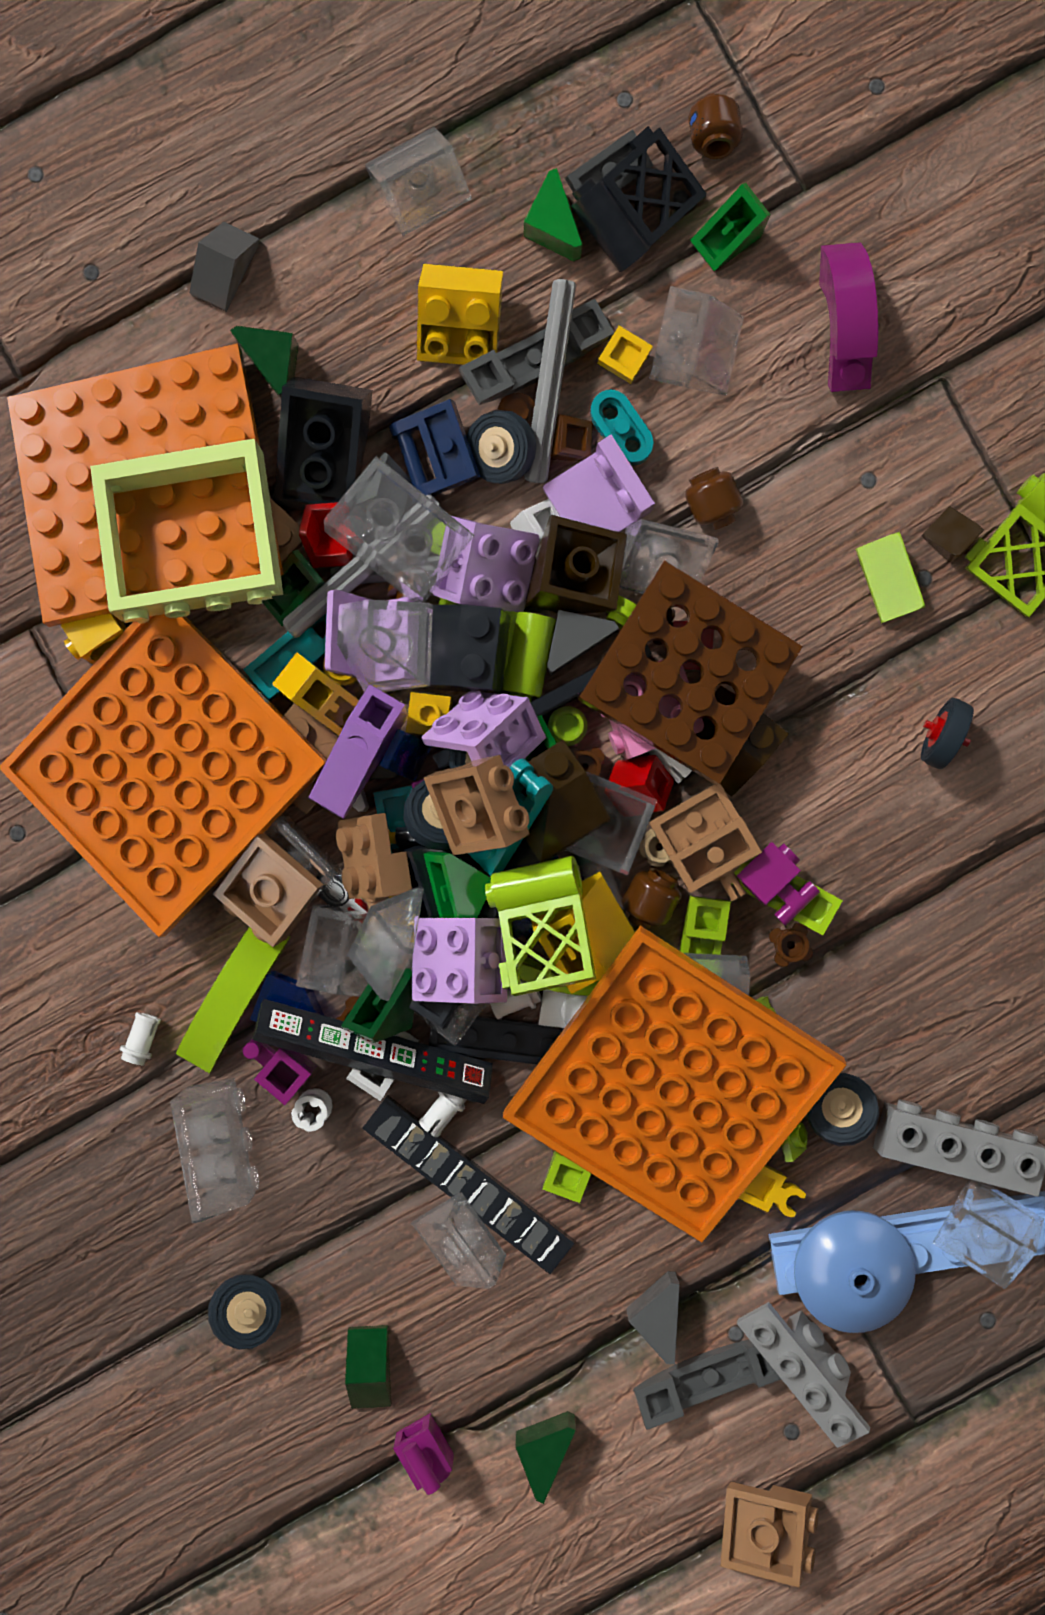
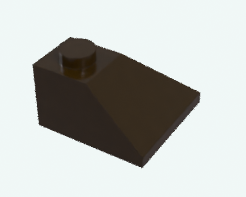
M551 515L536 553L526 605L557 613L559 610L572 613L614 612L617 609L627 534Z
M720 686L715 692V698L722 705H732L736 694ZM763 713L720 783L724 791L731 797L765 764L789 734L766 714ZM702 718L704 728L701 732L696 733V736L703 740L712 739L715 734L714 724L709 719Z
M564 740L528 761L534 767V774L536 776L545 777L553 785L551 795L528 830L530 834L524 837L540 863L547 862L611 821L585 770ZM524 788L522 793L527 797L526 788Z

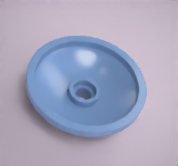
M843 1211L822 1219L806 1233L795 1255L794 1280L803 1304L817 1320L838 1331L863 1333L888 1324L904 1309L914 1288L915 1263L907 1241L890 1222L869 1212ZM858 1275H866L867 1280L863 1285H854V1280Z

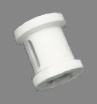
M317 1088L308 1089L302 1093L291 1112L292 1120L298 1128L311 1132L318 1130L324 1125L333 1107L328 1093ZM309 1102L312 1107L319 1106L321 1109L316 1117L312 1112L305 1113L304 1111Z

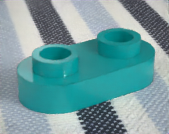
M612 389L600 392L594 398L591 405L590 417L592 423L603 439L609 435L613 436L631 466L642 464L648 459L653 449L652 433L623 393ZM613 408L617 412V417L607 419L603 415V410ZM629 440H635L638 442L640 449L636 452H630L626 449L625 443Z

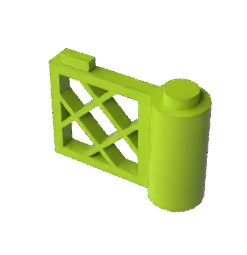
M1045 473L1039 477L1032 474L1017 491L1021 498L1016 507L987 542L979 538L965 555V558L970 561L965 569L1025 617H1030L1045 599V583L1043 584L1042 575H1045V571H1042L1040 547H1045V542L1039 543V534L1045 538ZM1018 518L1031 527L1032 544L1011 546L1009 529ZM1003 537L1004 547L994 548ZM1033 548L1035 572L1013 574L1011 551ZM1004 552L1006 575L991 577L979 567L989 553ZM1035 576L1036 594L1026 605L1015 596L1014 579ZM1007 580V589L997 581Z
M440 598L439 605H460ZM505 611L511 616L502 691L509 693L511 696L528 697L531 703L533 698L538 699L542 694L556 619L529 612Z
M574 856L493 873L491 875V883H486L485 892L489 906L491 908L496 907L499 913L506 962L499 963L502 988H510L513 996H519L595 980L596 974L582 901V881ZM573 908L575 923L566 937L548 926L558 911ZM546 914L542 921L535 917L538 915ZM529 918L538 924V927L525 946L514 939L511 921ZM545 930L562 940L549 962L532 951ZM577 933L580 946L572 942ZM515 945L522 949L518 956H516ZM571 946L581 953L584 971L565 974L555 966L566 949ZM529 954L544 964L545 967L536 981L521 984L519 968ZM552 970L560 975L547 978Z

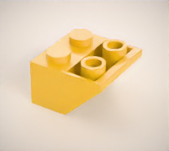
M423 264L418 284L417 361L465 365L492 350H495L497 353L503 271Z
M601 872L582 881V901L596 979L566 985L571 994L600 980L635 933ZM573 908L558 911L548 926L566 937L575 923ZM546 914L538 915L535 917L542 921ZM531 920L533 930L535 931L538 924ZM547 930L539 938L540 944L551 959L562 940ZM577 933L572 942L580 946ZM569 946L555 967L565 974L584 971L581 953Z

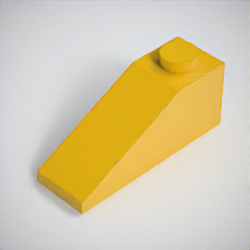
M296 652L272 683L287 698L338 736L359 702L355 696L298 652Z

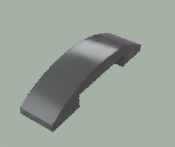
M595 299L573 309L564 367L586 355L610 339L615 333ZM546 329L498 353L492 350L459 367L460 374L479 405L500 399L538 382Z
M748 1339L710 1350L675 1364L633 1388L644 1426L648 1430L683 1417V1409L752 1383H755L760 1388L781 1380V1378Z

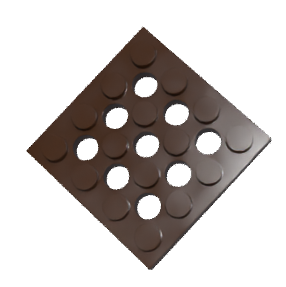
M664 560L578 700L717 786L723 780L803 646ZM678 607L684 610L688 618L687 624L681 628L671 626L666 619L668 609ZM705 629L718 631L722 638L721 647L718 649L705 647L701 641L702 631ZM651 641L662 643L667 651L665 660L661 662L651 661L645 654V645ZM748 650L754 654L756 658L754 670L744 671L738 667L736 663L738 651ZM687 662L696 664L701 671L700 681L694 684L685 682L680 676L681 665ZM637 675L644 680L646 685L644 694L641 696H631L625 691L623 683L627 676ZM727 684L734 689L736 698L732 705H722L716 700L715 688L717 685ZM670 696L679 702L680 713L677 717L667 718L661 714L658 706L661 698ZM706 718L714 724L715 734L712 739L703 740L696 736L694 723L697 719Z

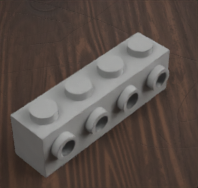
M899 1099L897 1105L884 1102L873 1149L882 1157L1039 1196L1045 1173V1146L1037 1142V1135L1019 1129H1014L1013 1135L999 1132L1000 1126L979 1119L975 1120L974 1125L960 1122V1115L937 1109L936 1115L921 1112V1105Z

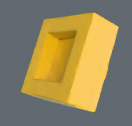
M619 325L600 355L597 364L632 384L650 355L653 346Z

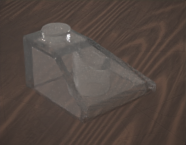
M363 600L339 605L337 646L364 692L369 684L382 692L430 686L433 604Z

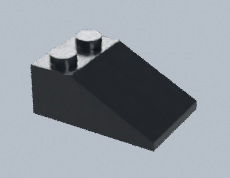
M293 377L282 386L274 502L278 506L304 510L305 505L339 502L360 479L369 431L373 390L301 377Z
M462 604L419 605L417 679L384 684L457 692L480 691L502 694L511 616L498 607Z

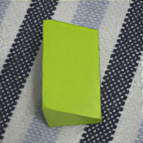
M900 532L855 549L881 624L925 608V602Z

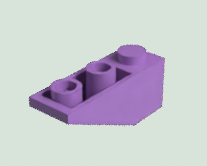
M369 684L348 717L308 798L345 819L407 720L408 715L405 704Z

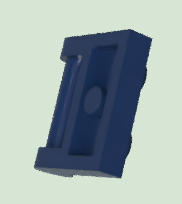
M448 399L398 420L389 426L392 438L398 440L413 485L411 494L415 503H418L426 495L435 497L437 494L480 478L455 401ZM416 430H420L436 479L431 481L427 480L412 436Z

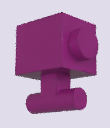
M771 842L762 853L758 854L737 875V879L764 906L777 895L785 904L774 915L786 926L820 891L810 881L797 891L790 882L801 871L796 866L800 859L784 843L778 848Z
M250 1040L243 1047V1054L246 1058L255 1059L264 1067L254 1080L284 1105L288 1103L317 1067L304 1054L279 1048L276 1052L268 1044Z
M429 1413L396 1432L393 1449L417 1491L423 1488L427 1495L433 1494L440 1488V1483L450 1475L453 1468L454 1453L432 1414Z

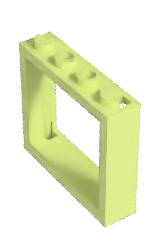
M255 439L90 466L109 612L119 620L124 621V623L137 621L142 624L148 622L150 616L165 614L169 618H179L190 615V610L206 607L208 611H222L231 608V603L247 601L249 604H262V600L272 599V596L283 595L264 454ZM247 471L261 574L127 596L113 494Z

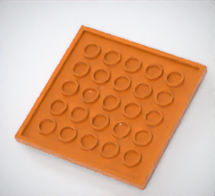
M238 343L7 397L43 623L48 627L110 613L90 466L255 439L259 445L243 353ZM247 471L113 494L127 596L261 574ZM274 526L280 574L283 575L282 563Z
M162 614L150 616L149 621L146 623L132 622L0 765V770L158 937H165L237 862L257 835L263 834L321 773L327 760L186 617L169 618Z
M640 926L504 1109L503 1118L695 1239L703 1242L847 1064L843 1056Z

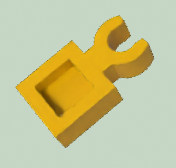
M765 1165L740 1195L739 1199L766 1212H769L774 1202L775 1206L785 1216L795 1217L796 1212L786 1205L787 1199L792 1195H797L804 1199L806 1194L796 1184L784 1183L786 1176L783 1173Z

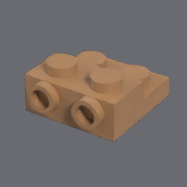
M500 755L473 760L463 766L438 771L424 777L425 784L453 855L504 848L530 834L527 828L529 823L528 812L518 804L512 788L514 783L513 772L508 766L503 764Z
M263 833L257 835L252 840L213 895L222 902L224 909L229 914L239 917L245 922L259 940L274 947L288 938L307 913V906L324 884L269 836Z
M730 1482L726 1492L720 1567L800 1588L806 1573L812 1574L815 1563L816 1550L813 1547H809L808 1542L809 1533L815 1534L817 1530L819 1508L811 1506L812 1494L773 1485L770 1491Z

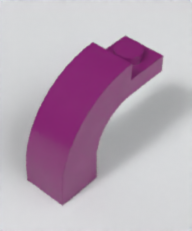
M861 242L821 246L819 286L826 297L830 319L828 387L831 392L871 389L873 357H877L878 308L870 258Z

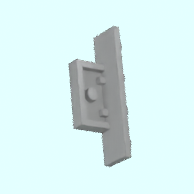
M767 1302L738 1318L737 1325L837 1448L870 1432L871 1427L845 1396L851 1374L846 1360L832 1349L824 1339L818 1325L811 1322L802 1310L790 1316L786 1323L770 1302Z

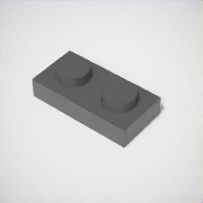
M633 129L564 178L572 192L589 178H592L597 183L633 150L629 145V142L636 137ZM647 154L646 168H651L654 165ZM638 158L630 165L637 166ZM622 172L614 181L621 189L637 178V174Z

